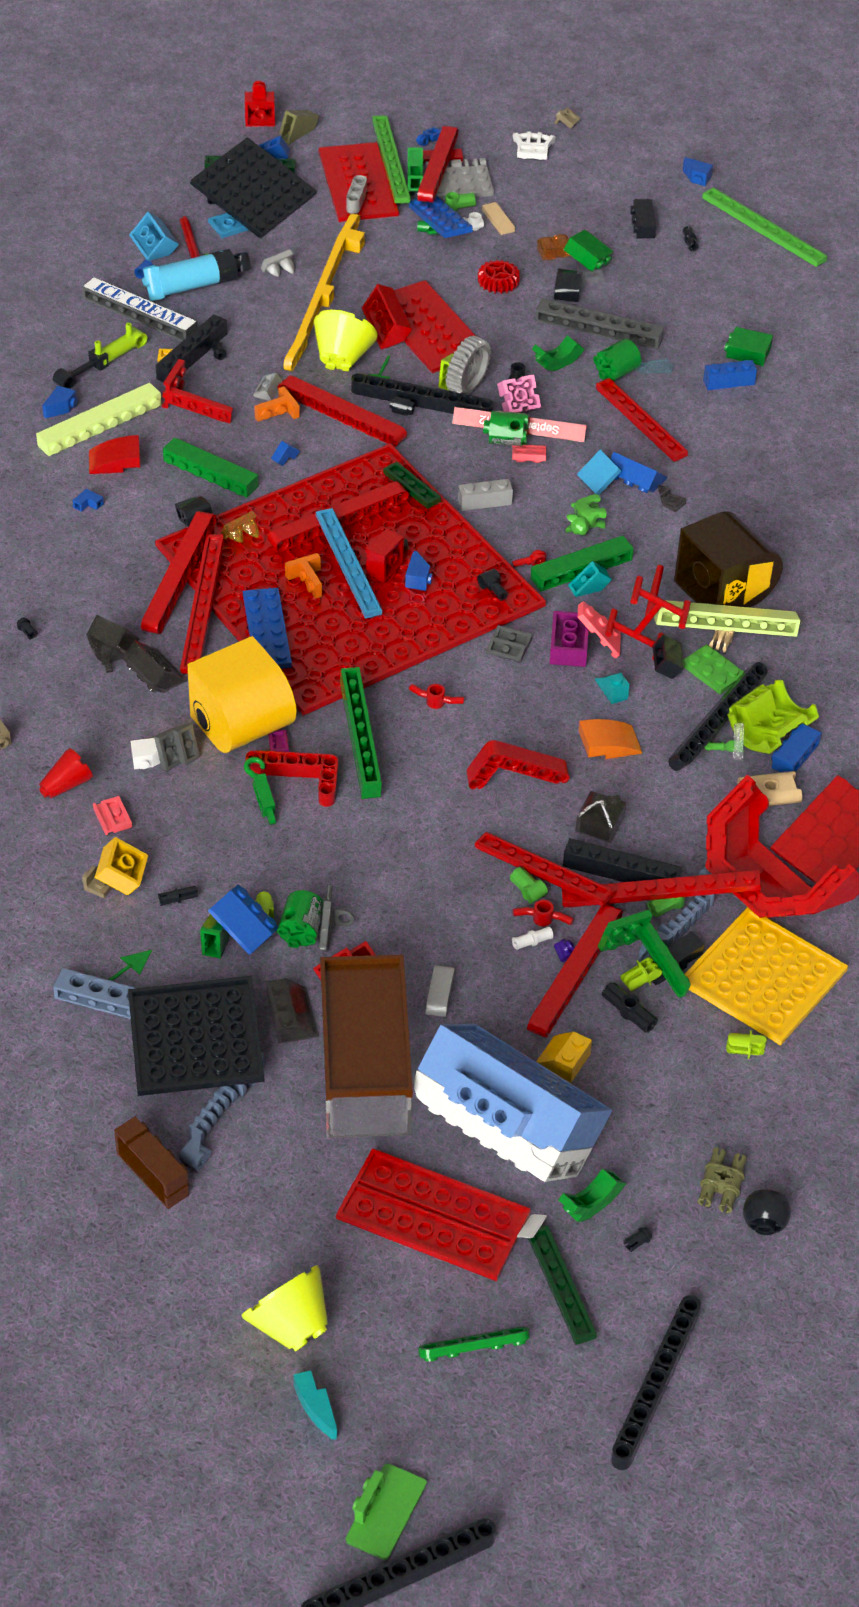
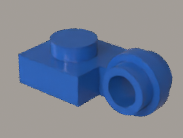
M432 127L423 131V134L417 136L416 141L418 145L426 146L429 140L437 141L441 130Z

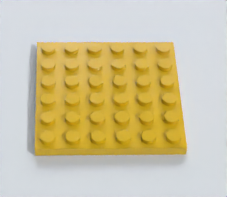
M747 907L684 975L688 977L691 984L688 990L777 1044L782 1045L847 972L848 965L770 919L759 918Z

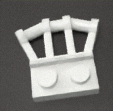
M527 131V133L521 134L513 133V140L518 145L517 157L523 159H547L548 148L551 144H554L556 139L555 136H548L542 134V132L531 133V131ZM537 139V143L530 142V140Z

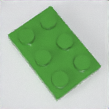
M707 644L683 659L685 669L719 694L728 690L744 672Z

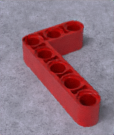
M497 740L488 741L466 770L470 789H482L498 768L559 784V782L566 783L570 779L565 760Z
M258 750L249 751L246 754L245 761L250 757H258L264 761L265 769L263 770L258 763H252L249 766L251 770L258 774L319 778L318 801L320 805L329 807L335 803L338 781V758L335 755Z

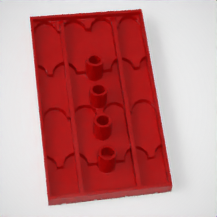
M837 775L775 841L770 849L815 884L834 865L839 869H846V865L849 863L857 869L859 867V790L849 784L847 780Z

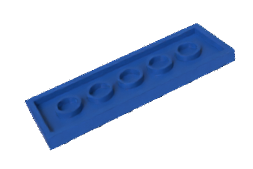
M438 196L435 197L433 203L418 201V198L409 203V208L443 238L473 232V226Z
M267 588L243 591L249 637L253 636L280 669L292 668L279 589Z

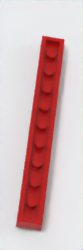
M206 535L180 666L181 674H188V664L203 656L225 540L224 535Z
M759 870L601 884L614 890V896L606 904L761 890ZM562 888L563 907L597 905Z

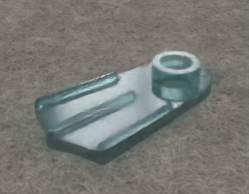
M668 359L641 362L639 368L635 370L639 373H672L674 365Z

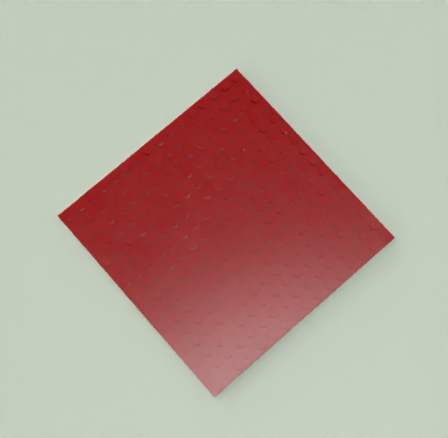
M391 443L216 515L215 527L211 535H224L225 539L211 610L238 641L249 638L243 591L267 588L279 589L292 668L281 670L291 687L296 708L303 716L343 698L340 686L342 668L359 667L364 689L496 629L498 625L503 626L546 606V600ZM397 461L441 496V502L427 509L409 495L408 499L402 504L342 528L382 609V615L365 619L325 535L283 552H278L267 540V536L274 529L393 482L383 474V468ZM188 527L155 540V546L170 563ZM388 529L404 536V540L407 539L408 550H404L403 564L383 583L366 575L365 551L367 546L379 534ZM413 551H417L430 565V573L433 574L432 583L428 584L426 591L405 587L406 572ZM202 553L187 581L194 591L196 589ZM318 553L321 570L315 572V574L322 583V597L315 599L313 594L308 592L306 583L301 581L300 577L288 580L285 576V562ZM493 568L496 569L501 578L500 585L508 592L507 598L500 601L488 588L483 590L477 581L479 574Z

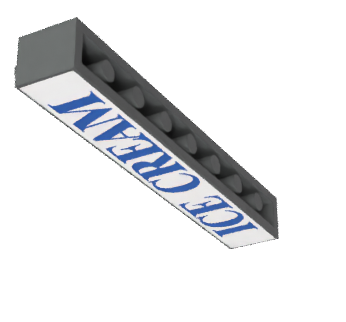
M93 277L82 286L83 299L180 341L186 339L197 329L196 320Z

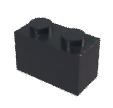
M662 635L652 645L655 671L674 679L684 669L681 643L666 635Z

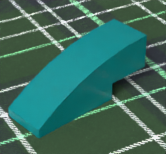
M311 1370L293 1374L294 1388L305 1412L323 1433L332 1440L337 1439V1427L326 1388L316 1389Z

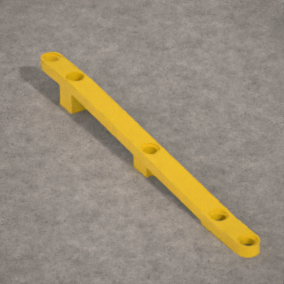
M351 213L336 239L295 341L285 357L284 370L293 371L308 346V338L314 326L315 316H318L322 306L330 307L334 300V286H331L344 251L360 253L365 245V232L357 231L360 215Z

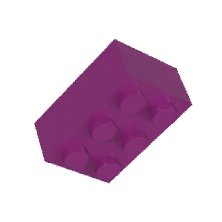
M553 611L549 664L586 667L587 627L579 620L577 612Z

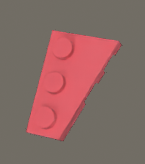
M584 601L578 605L579 620L591 633H596L599 636L600 643L604 647L607 645L611 649V655L614 658L620 656L621 632L614 628L612 636L606 637L607 618L599 614Z

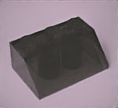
M134 641L122 658L127 663L126 666L136 672L137 678L145 682L147 688L154 693L156 691L165 693L188 680L155 647Z
M287 978L267 981L266 996L278 1044L319 1037L307 988Z

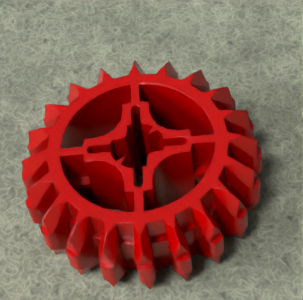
M490 260L489 263L485 262L484 265H481L478 271V283L484 290L488 289L489 293L492 291L495 294L497 292H500V294L502 292L508 293V291L516 289L520 282L518 267L514 266V263L510 264L509 261Z

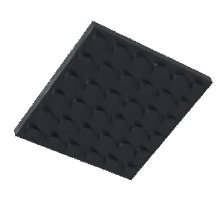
M248 137L190 181L193 187L259 238L266 235L317 193V190Z
M252 976L128 989L138 1096L265 1082Z

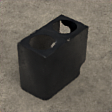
M558 268L554 299L579 302L582 274H577V271Z
M202 496L175 503L178 518L187 527H189L197 511L213 514L210 503Z

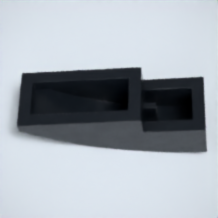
M690 932L672 944L668 949L673 958L678 962L681 970H684L689 962L703 955L705 944L693 932ZM661 974L651 982L656 986L666 979Z

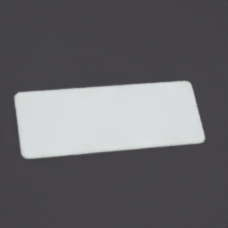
M530 1215L517 1237L533 1238L547 1215Z

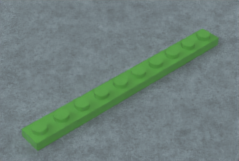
M387 115L372 116V123L394 202L399 204L410 203L409 191Z
M714 187L703 193L702 198L815 267L827 261V255Z

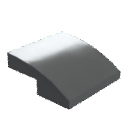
M498 625L494 636L490 639L486 653L521 662L532 640V634Z
M191 723L171 728L154 736L161 768L164 771H168L179 764L187 765L200 757Z

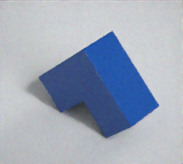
M281 441L271 459L283 466L289 457L296 459L300 450L287 442Z
M85 489L73 499V508L81 512L88 506L98 510L104 504L103 496L88 489Z

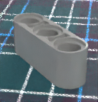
M358 175L352 180L346 196V210L349 213H358L367 194V178L365 176Z
M434 965L426 1004V1015L447 1016L449 996H451L452 981H454L455 975L454 967Z

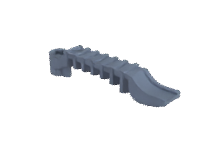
M704 867L698 875H708L711 873ZM714 894L695 896L694 901L689 903L688 907L682 911V914L677 915L675 921L671 919L667 926L664 924L660 925L658 934L668 948L678 939H681L682 935L688 932L689 928L695 924V921L699 920L701 915L705 914L708 908L713 906ZM642 943L639 951V962L650 956Z
M261 1052V1054H262V1062H263V1070H264V1065H265V1062H264V1053ZM256 1083L220 1087L218 1092L214 1093L212 1100L209 1099L207 1106L201 1109V1114L195 1117L194 1123L188 1126L189 1137L192 1139L181 1150L179 1155L180 1161L197 1171L205 1165L212 1153L211 1150L202 1145L205 1142V1134L208 1135L211 1131V1126L214 1127L216 1125L217 1117L220 1118L222 1116L223 1109H228L229 1101L234 1103L237 1100V1094L243 1097L247 1092V1088L254 1086Z

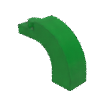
M408 147V191L418 192L423 179V148Z
M568 335L558 347L551 351H544L536 344L532 347V350L536 353L535 361L549 371H557L572 364L585 350Z
M602 1169L592 1183L583 1191L577 1194L563 1193L558 1200L563 1204L562 1208L577 1222H583L592 1218L609 1205L621 1192L626 1183L612 1170Z

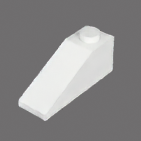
M154 738L131 741L134 769H146L160 764Z

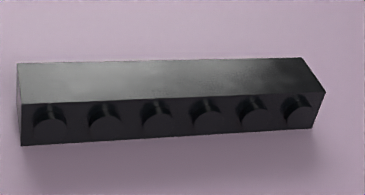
M215 314L207 319L155 365L156 380L164 383L178 359L185 360L184 368L187 371L212 349L211 345L214 341H221L227 335V320Z
M571 838L568 840L563 856V867L621 882L681 877L683 868Z

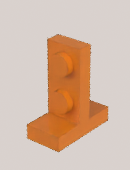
M285 387L278 388L279 398L254 406L255 419L257 421L266 420L288 412L293 419L299 418V404Z
M318 553L285 562V576L288 580L300 577L301 581L306 583L308 592H311L315 599L322 597V583L315 574V572L321 570Z

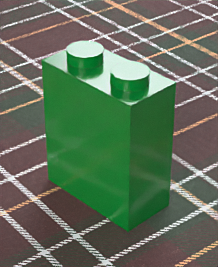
M585 229L570 237L563 249L591 272L597 269L600 270L604 265H608L612 260L611 255L614 252Z
M735 327L734 332L730 333L728 342L725 344L726 358L738 361L753 360L754 364L764 366L772 347L773 335Z

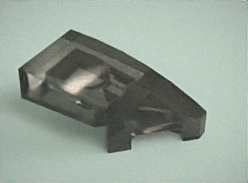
M658 485L662 506L677 512L686 504L684 497L671 494V488Z

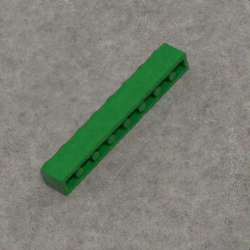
M342 668L340 686L361 798H380L382 782L360 668Z

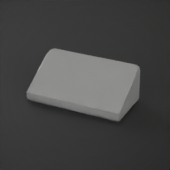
M279 374L264 375L253 396L268 401L273 400L278 391L277 386L282 382Z

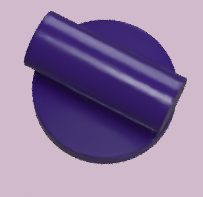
M562 939L554 944L561 962L567 961L575 948L570 940Z

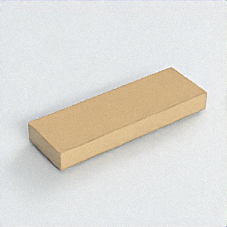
M496 202L482 205L483 212L500 235L515 232V226Z

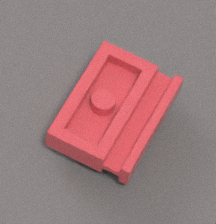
M512 446V460L517 462L527 460L535 463L546 461V446Z
M119 796L103 800L97 805L93 803V810L105 835L112 831L116 833L132 828V822Z

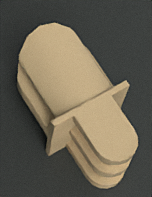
M715 630L709 646L713 648L717 641L716 650L720 651L724 643L723 653L726 652L736 631Z

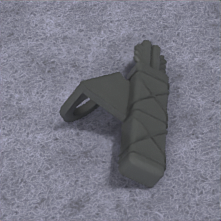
M331 884L328 885L327 900L323 904L319 950L326 952L329 951L331 928L334 926L348 927L355 920L354 914L351 911L334 908V903L331 902L333 890ZM346 914L350 917V920L344 922L339 918V915Z

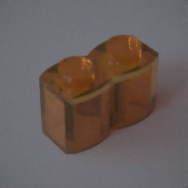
M559 234L552 238L543 237L538 239L537 251L541 259L552 260L571 256L563 250L569 240L567 235Z

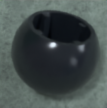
M765 1189L756 1190L745 1200L743 1216L746 1224L751 1229L755 1230L758 1234L768 1236L782 1231L787 1226L791 1216V1207L788 1199L782 1193Z

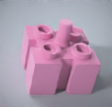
M534 374L520 377L517 380L515 378L505 380L497 384L500 397L504 396L505 402L502 403L503 411L520 413L522 411L536 410L541 407L539 395H534L533 389L537 388Z

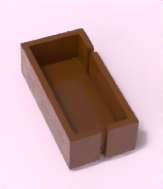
M135 1116L114 1129L117 1155L167 1209H170L189 1196L188 1170L183 1163L179 1164L170 1149L166 1150L162 1145L159 1137L153 1136L150 1133L145 1122H140Z

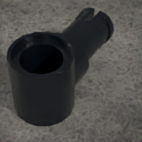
M520 362L513 363L509 379L515 378L517 380L520 377H524L525 365Z
M493 568L477 576L478 584L483 590L488 588L500 601L507 598L508 592L500 585L501 578L496 569Z

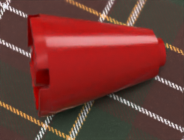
M69 748L39 783V791L45 798H53L89 781L93 774L88 765L82 763L79 754Z

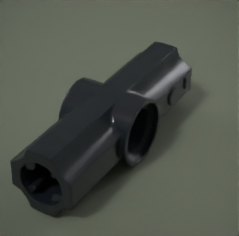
M610 982L602 991V996L620 1011L622 1018L631 1020L644 1032L649 1033L653 1030L658 1019L639 1004L640 1001L636 995L628 994L615 982Z

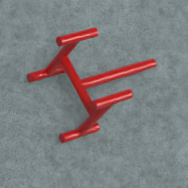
M658 565L650 592L641 588L642 576H637L630 602L634 605L637 604L639 596L648 600L643 620L633 630L617 622L618 610L611 609L605 636L611 637L615 628L653 648L652 645L656 641L642 635L641 632L661 607L680 616L678 627L685 629L691 602L685 600L681 609L657 597L664 570L662 565ZM658 633L657 640H658L662 635H665V634H664V633Z

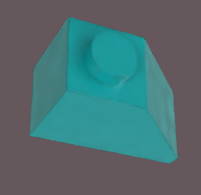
M592 561L568 586L574 596L579 597L601 591L612 578L604 567Z
M621 672L595 678L596 683L611 704L628 699L630 684Z

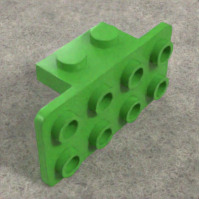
M385 1464L381 1472L375 1470L371 1478L367 1477L363 1486L364 1492L362 1496H358L354 1501L352 1510H354L355 1521L346 1536V1543L380 1559H389L426 1487V1480L391 1464Z

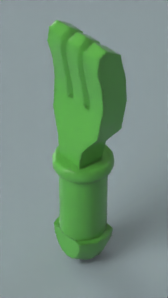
M732 740L727 743L709 742L704 747L708 751L727 750L729 752H744V750H741L742 742L738 740Z

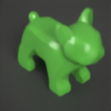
M598 494L590 495L577 500L576 503H571L575 514H568L566 516L570 521V526L565 529L566 532H573L574 534L584 536L588 529L595 527L605 528L604 520H596L597 518H606L605 508H599L598 503H592L600 502Z

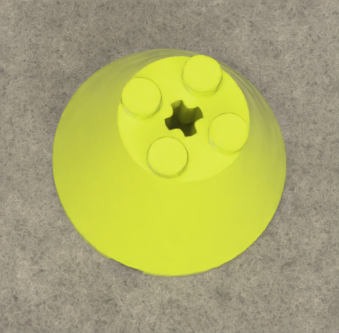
M324 310L318 316H315L314 327L319 356L327 369L335 370L336 368L348 372L355 362L376 342L377 331L365 319L361 321L354 318L355 314L340 310Z
M319 1266L312 1267V1271L308 1275L305 1272L301 1273L261 1299L253 1309L250 1307L241 1315L242 1318L288 1349L293 1348L295 1352L308 1343L307 1339L313 1336L315 1339L325 1333L327 1330L325 1326L328 1325Z

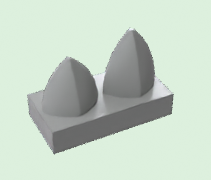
M289 249L264 259L261 270L264 273L269 272L279 277L281 266L287 272L293 274L292 251Z

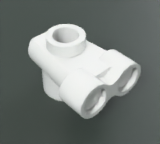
M478 212L470 213L469 218L462 217L473 226L474 231L484 227L483 219Z

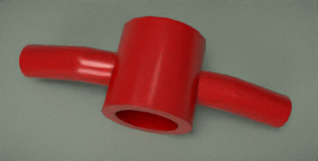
M411 684L409 687L411 692L420 697L427 698L426 703L432 709H439L445 703L464 704V697L446 696L445 688L440 684L430 685L427 691L414 684Z
M548 900L537 901L534 908L512 909L513 916L531 915L533 916L534 923L541 927L549 926L553 919L560 920L570 926L574 921V918L554 911L553 904Z

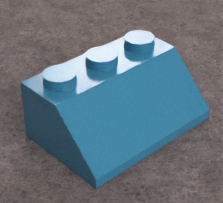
M150 212L145 214L129 234L145 259L149 261L171 255L179 245L163 221Z

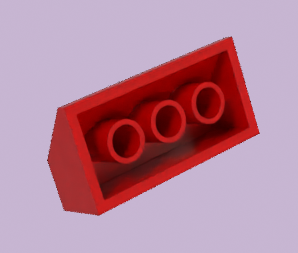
M377 284L362 306V310L367 321L377 331V343L380 349H385L405 341L411 333L412 327L394 289Z

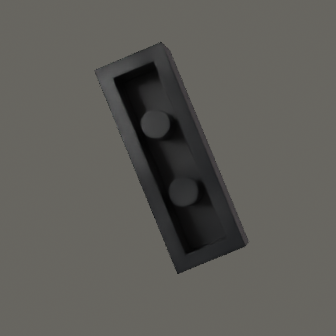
M634 199L633 205L630 206V215H632L631 222L633 224V233H636V239H655L656 223L652 199Z

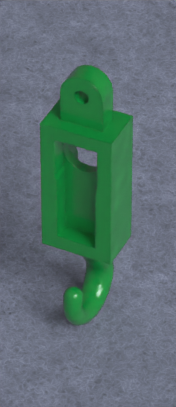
M250 757L244 762V770L253 778L252 786L262 817H267L269 825L275 824V803L265 773L258 774L249 767L252 763H258L263 770L265 769V763L258 757Z

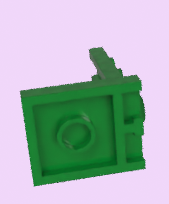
M649 910L608 922L598 944L601 952L606 950L612 951L619 946L630 945L637 940H641L658 968L662 970V974L678 997L686 995L691 986L689 979L684 975L678 962L669 952L658 931L650 923L653 915Z

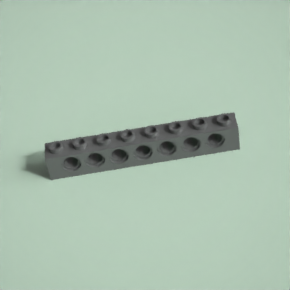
M541 298L536 308L535 321L617 341L629 339L635 345L658 350L663 340L664 326Z

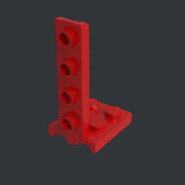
M178 359L164 381L165 391H163L162 396L164 398L162 407L168 409L170 404L225 423H231L232 407L183 391L185 386L183 378L186 374V368H184L185 360Z

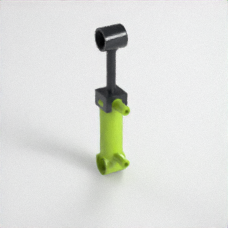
M126 323L125 335L104 347H101V341H95V348L88 352L89 361L71 372H67L63 368L58 369L53 375V382L61 387L71 389L76 383V376L91 367H95L99 371L107 368L109 363L135 347L141 348L147 342V335L136 327H132L131 323Z

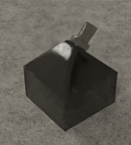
M96 615L87 632L91 649L97 659L105 666L106 673L113 672L111 664L113 661L130 658L140 640L127 628Z
M590 791L577 815L575 832L612 843L625 817L626 802L621 801L619 795L606 796Z

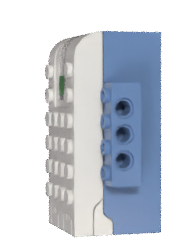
M441 1024L414 1078L415 1093L419 1100L429 1107L428 1110L436 1115L441 1114L446 1118L445 1121L453 1126L458 1125L463 1129L462 1132L470 1137L475 1136L480 1140L481 1145L489 1149H495L498 1151V1156L506 1160L510 1159L515 1162V1167L522 1171L527 1170L544 1182L578 1176L612 1112L611 1108L477 1024Z

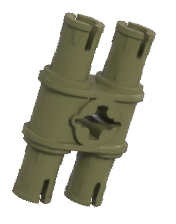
M716 1147L712 1151L710 1162L705 1165V1174L700 1181L702 1190L698 1198V1204L703 1206L704 1199H706L705 1207H710L714 1192L723 1194L719 1210L724 1212L727 1205L726 1213H731L735 1198L740 1195V1186L745 1178L743 1170L747 1157L742 1154L739 1161L740 1153H736L733 1156L731 1167L723 1165L726 1151L721 1148L720 1155H718L719 1147Z

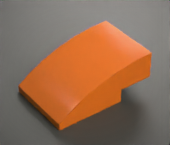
M607 719L579 721V734L588 758L605 755L606 759L642 754L632 725Z

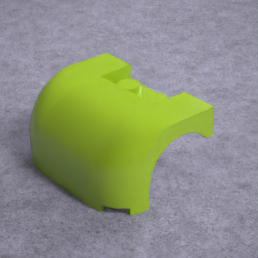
M775 680L774 684L768 686L764 684L758 686L729 708V714H727L732 730L738 740L750 750L770 754L782 745L780 738L786 736V733L797 728L802 723L808 726L819 718L816 704H812L809 708H801L791 700L783 680Z

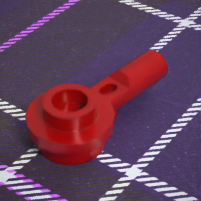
M535 550L529 557L514 560L512 564L514 568L525 564H532L534 566L546 562L547 555L545 551Z

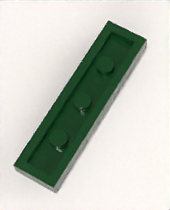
M397 461L383 468V474L393 482H399L409 495L427 509L441 502V496Z

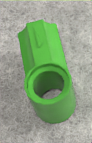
M449 192L445 197V203L455 212L459 208L476 205L474 193L458 195L455 192Z
M518 867L510 875V880L522 891L523 898L528 900L529 904L548 894L544 882L541 880L536 881L524 868Z
M685 897L650 900L647 906L654 917H659L672 909L682 908L685 905Z

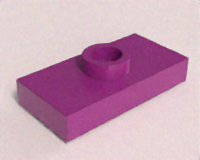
M287 730L274 731L268 734L270 751L289 752Z

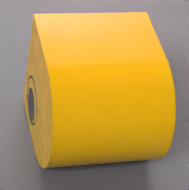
M253 636L188 664L190 716L221 752L228 753L295 721L296 704L291 687L280 667Z

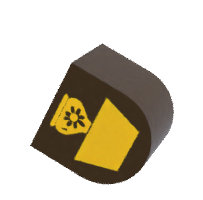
M728 511L719 512L681 528L674 582L695 603L750 608L765 599L778 583L783 570L781 557L736 514Z

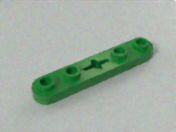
M516 1327L423 1344L418 1347L419 1357L424 1358L426 1362L437 1360L440 1356L452 1358L467 1351L489 1347L491 1349H501L504 1345L511 1343L513 1345H523L530 1338L529 1328Z

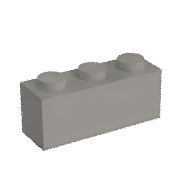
M509 479L468 483L458 486V501L461 511L512 505L513 489Z

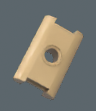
M795 771L750 776L756 782L761 792L769 799V806L802 802V791L797 789L795 784ZM739 777V778H738V781H737V784H738L744 777Z

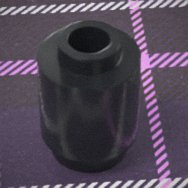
M395 396L394 399H391L389 408L392 409L393 413L408 416V414H413L415 402H412L411 399Z

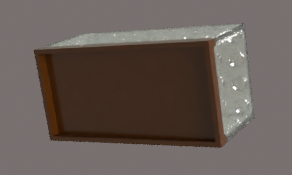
M404 955L320 957L326 1138L411 1135L413 1086Z

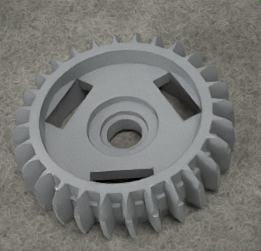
M469 336L464 339V342H461L460 346H457V350L454 351V355L451 357L449 368H447L448 373L446 374V386L451 392L466 395L472 394L473 390H476L479 383L483 381L482 378L486 370H488L487 367L491 359V347L484 339L477 336Z

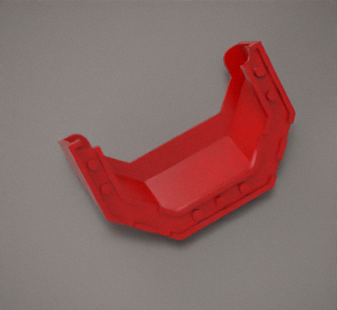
M748 774L707 815V861L705 868L711 874L759 870L761 890L733 893L759 918L816 914L854 900L859 894V873L849 863L846 865V869H839L834 865L811 888L759 842L760 816L769 807V799L761 792L756 782Z

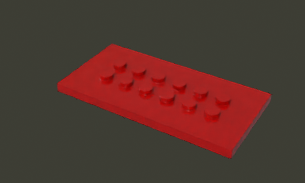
M377 142L318 148L338 222L347 221L351 214L346 210V196L353 178L358 175L367 178V194L360 211L355 213L360 215V220L399 216L397 204L393 199Z
M426 280L394 290L412 327L411 333L404 342L431 373L440 371L441 360L450 354H454L457 346H460L465 338L475 336V334Z
M372 1148L336 1213V1219L497 1282L519 1238L517 1235L531 1213V1208Z

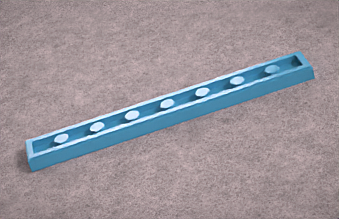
M333 508L317 511L316 518L364 618L382 615V609Z

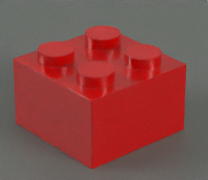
M385 529L367 546L365 551L366 575L383 583L387 581L403 564L404 536Z

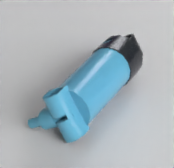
M230 249L161 266H148L143 268L145 277L142 278V283L147 287L149 300L154 301L163 299L167 295L237 279L238 272L251 269L249 253L243 252L233 255Z

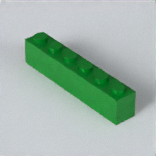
M174 437L163 448V461L235 492L237 495L248 498L259 487L258 474Z
M624 536L613 538L532 566L530 579L542 592L573 581L592 561L605 569L632 561L634 548Z

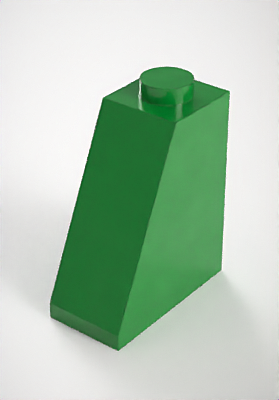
M210 914L200 929L202 955L221 959L230 934Z

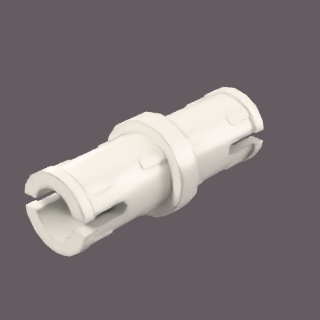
M550 927L537 931H528L525 935L512 938L513 947L519 950L530 945L536 946L539 942L553 939V931Z

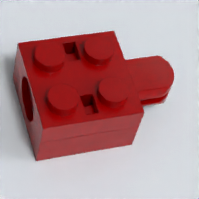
M255 81L252 85V92H245V127L275 126L274 92H266L265 82Z

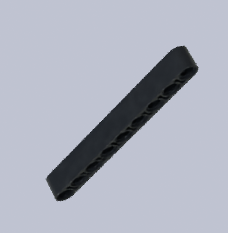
M361 373L351 376V391L356 395L391 401L395 396L411 399L412 402H415V407L454 414V407L489 412L493 410V401L486 398Z
M756 662L745 670L682 742L668 760L671 769L680 771L696 758L729 719L727 715L730 712L729 708L753 691L767 675L768 670L763 663Z
M687 1295L681 1300L613 1445L611 1463L618 1470H626L631 1466L698 1321L701 1302L696 1296ZM628 1435H631V1436H634L635 1438H628L627 1436H628ZM623 1454L627 1457H619L618 1455Z
M480 1519L304 1601L301 1607H333L329 1605L330 1602L339 1603L335 1607H364L490 1548L495 1542L496 1526L490 1519ZM481 1532H487V1533H489L490 1535H488V1536H483V1535H481L480 1533H481ZM466 1542L468 1545L461 1546L459 1543ZM442 1551L446 1552L447 1555L440 1556L437 1553ZM421 1561L426 1564L423 1566H419L416 1563ZM400 1571L403 1572L404 1575L397 1576L394 1573ZM378 1581L383 1584L381 1586H375L372 1583ZM359 1592L361 1593V1595L352 1596L351 1593Z

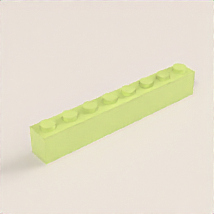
M151 383L145 384L36 433L37 444L48 456L58 453L161 406V393Z
M665 600L681 609L683 608L684 602ZM691 603L686 627L797 637L800 619L794 611ZM661 607L654 616V620L657 625L678 626L680 616Z

